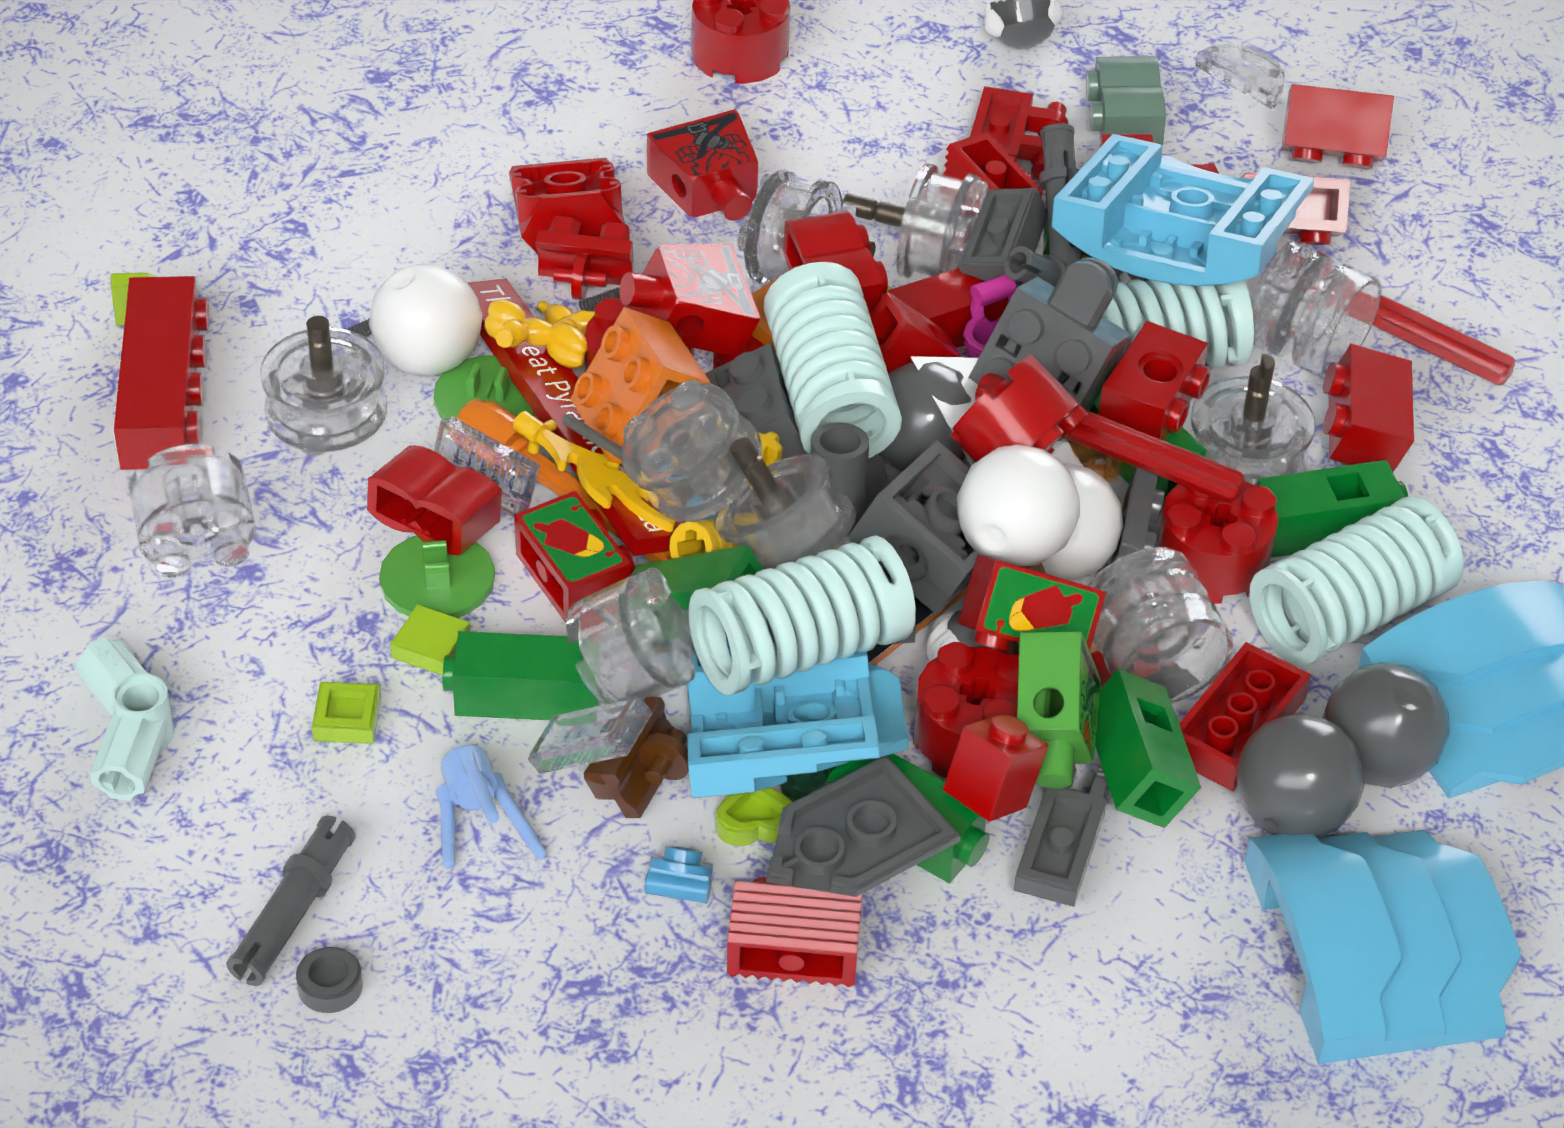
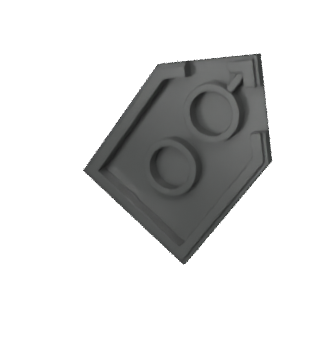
M883 756L783 807L773 857L771 856L766 876V883L857 897L960 842V834L888 756Z

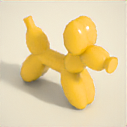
M505 299L494 300L490 303L488 308L489 315L485 319L484 328L488 335L496 339L499 346L503 348L517 347L524 342L537 347L546 346L548 354L562 366L571 369L581 367L584 364L585 353L587 352V342L584 334L588 321L594 316V311L581 310L573 313L567 306L549 305L545 301H540L537 308L545 314V320L539 318L526 319L523 309L515 303Z

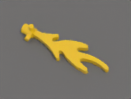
M527 411L521 412L515 418L513 429L529 440L528 452L536 454L539 452L540 445L543 446L551 454L560 471L566 470L567 463L576 464L579 481L583 488L603 508L608 509L611 507L613 498L611 494H613L629 510L645 521L668 532L674 530V519L656 511L641 499L644 498L659 506H664L666 494L658 488L635 476L620 471V464L609 461L605 455L582 448L554 434L552 431L557 428L554 420L543 423Z

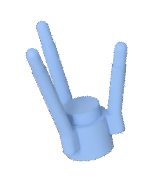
M463 745L447 753L441 761L440 767L445 783L436 789L441 806V846L444 867L452 868L455 864L454 807L459 804L466 810L482 808L487 820L490 823H496L499 820V814L493 797H496L534 856L540 860L544 859L547 854L545 848L508 792L502 775L493 772L486 751L479 746Z

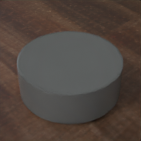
M324 947L314 950L301 960L296 970L299 997L308 1008L321 1013L342 1011L353 1005L361 995L363 981L360 963L352 953L345 949Z

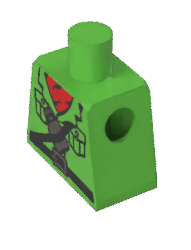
M1082 632L1020 633L1017 719L1027 725L1030 733L1049 744L1036 780V784L1045 788L1061 789L1069 787L1072 784L1073 764H1088L1094 759L1101 678Z

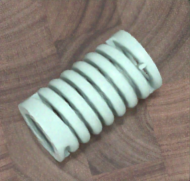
M829 262L808 263L795 267L781 275L770 286L764 298L763 309L804 450L810 455L811 437L819 427L829 423L842 422L855 425L866 432L869 437V458L882 452L894 441L900 431L902 417L869 311L863 298L864 295L859 280L850 269Z
M1134 279L1126 284L1118 282L1117 291L1103 315L1104 318L1132 334L1116 365L1146 321L1208 342L1205 362L1212 368H1220L1225 364L1226 359L1228 363H1233L1237 366L1248 363L1251 357L1254 340V322L1251 299L1245 280L1210 286L1170 284L1150 279L1146 282ZM1228 311L1232 323L1233 337L1229 326Z
M1416 496L1403 497L1391 506L1383 507L1373 515L1366 516L1355 524L1344 527L1338 533H1332L1322 541L1315 542L1306 549L1299 550L1290 557L1281 559L1256 573L1250 584L1249 598L1252 613L1266 642L1280 657L1297 666H1308L1323 657L1324 653H1333L1341 648L1343 644L1354 642L1361 635L1371 633L1378 626H1384L1395 617H1401L1411 609H1416L1428 600H1433L1456 587L1463 575L1464 561L1462 549L1448 519L1436 506Z
M875 535L864 538L860 544L852 542L840 546L838 550L829 549L819 552L816 556L810 555L799 558L795 563H783L775 569H764L757 571L755 575L749 574L738 577L734 581L729 580L718 583L710 589L696 590L690 598L689 625L695 651L705 674L719 692L729 696L746 691L751 682L756 685H765L770 683L773 677L778 679L791 676L794 671L805 672L811 670L815 664H830L835 657L844 659L853 656L855 651H870L877 643L888 645L907 639L913 632L916 607L911 582L901 558L890 543L884 538ZM879 561H881L887 569L892 580V583H889L882 567L878 563ZM726 635L729 641L732 659L730 657L729 650L727 647Z

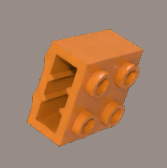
M624 307L614 325L605 332L600 349L587 371L578 378L574 393L570 399L586 425L658 469L665 456L674 448L677 436L691 413L702 402L710 381L670 322ZM602 449L603 453L609 461L629 466L622 460L618 459L614 455Z

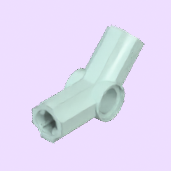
M103 637L88 644L83 655L75 662L78 677L111 718L91 769L90 777L93 787L104 791L109 798L131 801L135 795L145 792L159 751L166 747L173 738L174 725L169 694L165 682L158 676L147 673L121 640L112 641Z

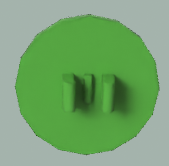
M481 355L465 359L459 366L443 373L435 383L434 406L440 418L452 428H454L455 419L461 409L474 399L494 401L516 417L523 411L529 412L534 417L536 416L509 378L508 370L500 365L495 356Z
M412 536L394 546L384 558L380 569L379 584L385 600L399 613L410 616L418 604L458 618L481 606L493 591L495 567L489 552L477 542L461 555L447 554L446 540L423 542L417 536Z

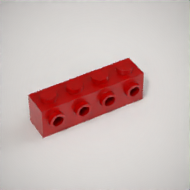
M195 276L129 277L114 420V435L120 470L189 468L190 446L200 445L199 411H193L194 406H203L204 401L202 373L196 372L197 368H206L205 335H199V332L209 330V304L207 298H198Z

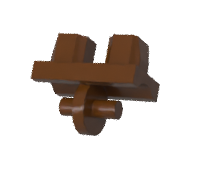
M646 697L635 716H618L612 727H615L609 731L611 736L609 742L614 749L617 741L620 740L619 738L622 737L632 720L630 727L634 725L637 727L627 730L626 734L628 735L623 738L625 739L623 742L633 740V742L626 746L617 747L614 751L625 748L630 749L613 752L610 758H598V760L593 758L583 773L584 780L594 797L598 800H615L625 818L642 817L663 779L679 780L684 778L689 772L688 748L684 744L687 737L684 732L674 728L667 720L664 713L666 704L662 697Z

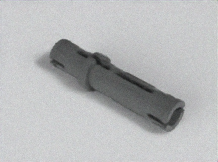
M1057 123L1043 127V130H1040L1044 171L1040 173L1039 181L1041 189L1046 192L1050 257H1058L1069 266L1082 259V250L1066 240L1052 227L1054 197L1075 176L1079 169L1076 168L1074 127L1069 124Z
M328 815L321 817L317 828L300 854H294L289 857L282 871L284 878L234 954L226 962L227 969L236 979L241 981L247 969L250 968L252 972L247 978L246 984L251 986L261 985L270 967L314 899L326 894L332 884V871L356 838L355 832L346 822L342 820L333 834L330 830L335 824L337 817Z

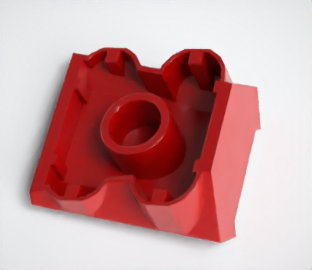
M606 157L512 166L509 171L521 237L537 255L538 250L535 241L538 230L548 231L555 216L575 218L581 222L582 235L595 237L600 236L601 227L607 222L625 224L622 210L621 183L619 179L615 178L613 163L609 162Z

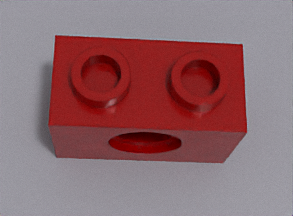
M1146 321L1102 386L1098 415L1162 441L1166 440L1171 431L1179 433L1186 421L1190 401L1192 398L1200 400L1207 389L1211 377V368L1205 366L1209 343Z

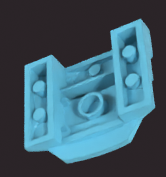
M1112 134L1054 197L1052 227L1066 240L1090 256L1103 260L1116 269L1146 279L1179 285L1210 286L1243 281L1258 276L1277 252L1278 239L1295 219L1296 210L1314 188L1315 178L1265 167L1261 169L1254 179L1217 174L1185 164L1170 156H1162L1163 145Z
M1527 581L1508 583L1470 592L1438 604L1407 619L1362 649L1358 668L1379 662L1409 666L1424 674L1437 687L1449 712L1450 733L1438 764L1430 769L1429 772L1448 799L1500 781L1523 785L1535 778L1564 767V585L1553 582Z
M726 641L729 654L732 659L729 641ZM694 644L685 645L686 677L691 711V733H687L688 768L692 798L753 793L787 782V775L817 773V771L839 766L848 761L878 759L909 748L900 677L884 668L868 663L867 652L855 651L853 656L844 659L835 657L830 664H815L811 670L805 672L794 671L791 676L778 679L773 677L770 683L765 685H756L751 682L746 691L726 696L719 692L708 679L697 657Z
M1425 830L1373 837L1367 832L1324 838H1317L1314 834H1276L1249 838L1245 864L1262 910L1280 908L1306 978L1299 1012L1318 1064L1505 1036L1507 1028L1500 992L1519 964L1521 953L1503 902L1479 855L1437 843Z

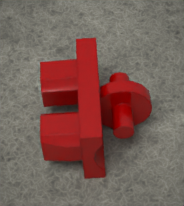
M555 216L548 231L538 230L535 241L538 250V276L553 277L554 282L570 283L572 299H585L588 286L606 288L607 284L620 285L623 276L627 272L634 273L633 241H630L629 226L627 224L607 222L602 225L600 236L595 237L582 235L581 222L575 218Z

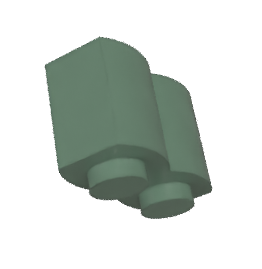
M1096 57L1095 71H1087L1086 99L1091 101V131H1099L1100 139L1101 134H1152L1154 143L1163 145L1166 108L1157 57Z

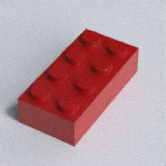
M1245 642L1179 723L1196 773L1233 792L1237 787L1236 766L1246 742L1264 723L1293 714L1306 700L1311 674Z

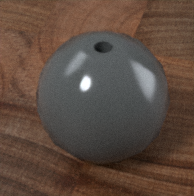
M913 361L892 370L888 375L902 417L901 428L894 441L878 454L888 464L904 471L938 440L956 457L962 460L965 454L962 448L950 436L952 431L933 396L949 405L970 403L971 397L962 385L963 374L937 361L924 363L919 370H917Z
M1379 662L1361 666L1334 687L1322 717L1332 721L1345 731L1360 751L1365 784L1387 788L1410 784L1438 764L1450 733L1449 712L1437 687L1417 670L1409 666Z
M1293 713L1264 723L1246 742L1236 766L1240 802L1254 822L1272 835L1314 834L1319 838L1336 832L1358 807L1365 787L1361 753L1351 738L1332 721L1310 714Z

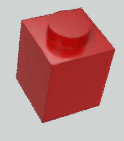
M999 714L964 726L943 791L989 822L1023 810L1028 806L1049 744L1030 733L1024 722L1008 715Z

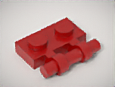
M984 86L970 137L984 132L991 133L993 139H998L997 144L1004 145L1003 150L1009 151V156L1015 157L1014 162L1018 163L1019 159L1030 161L1032 164L1031 174L1039 179L1040 173L1044 171L1040 130H1043V127L1050 124H1069L1065 105L1061 102H1051L1047 109L1032 106V93ZM1026 131L1035 132L1039 136L1027 135Z

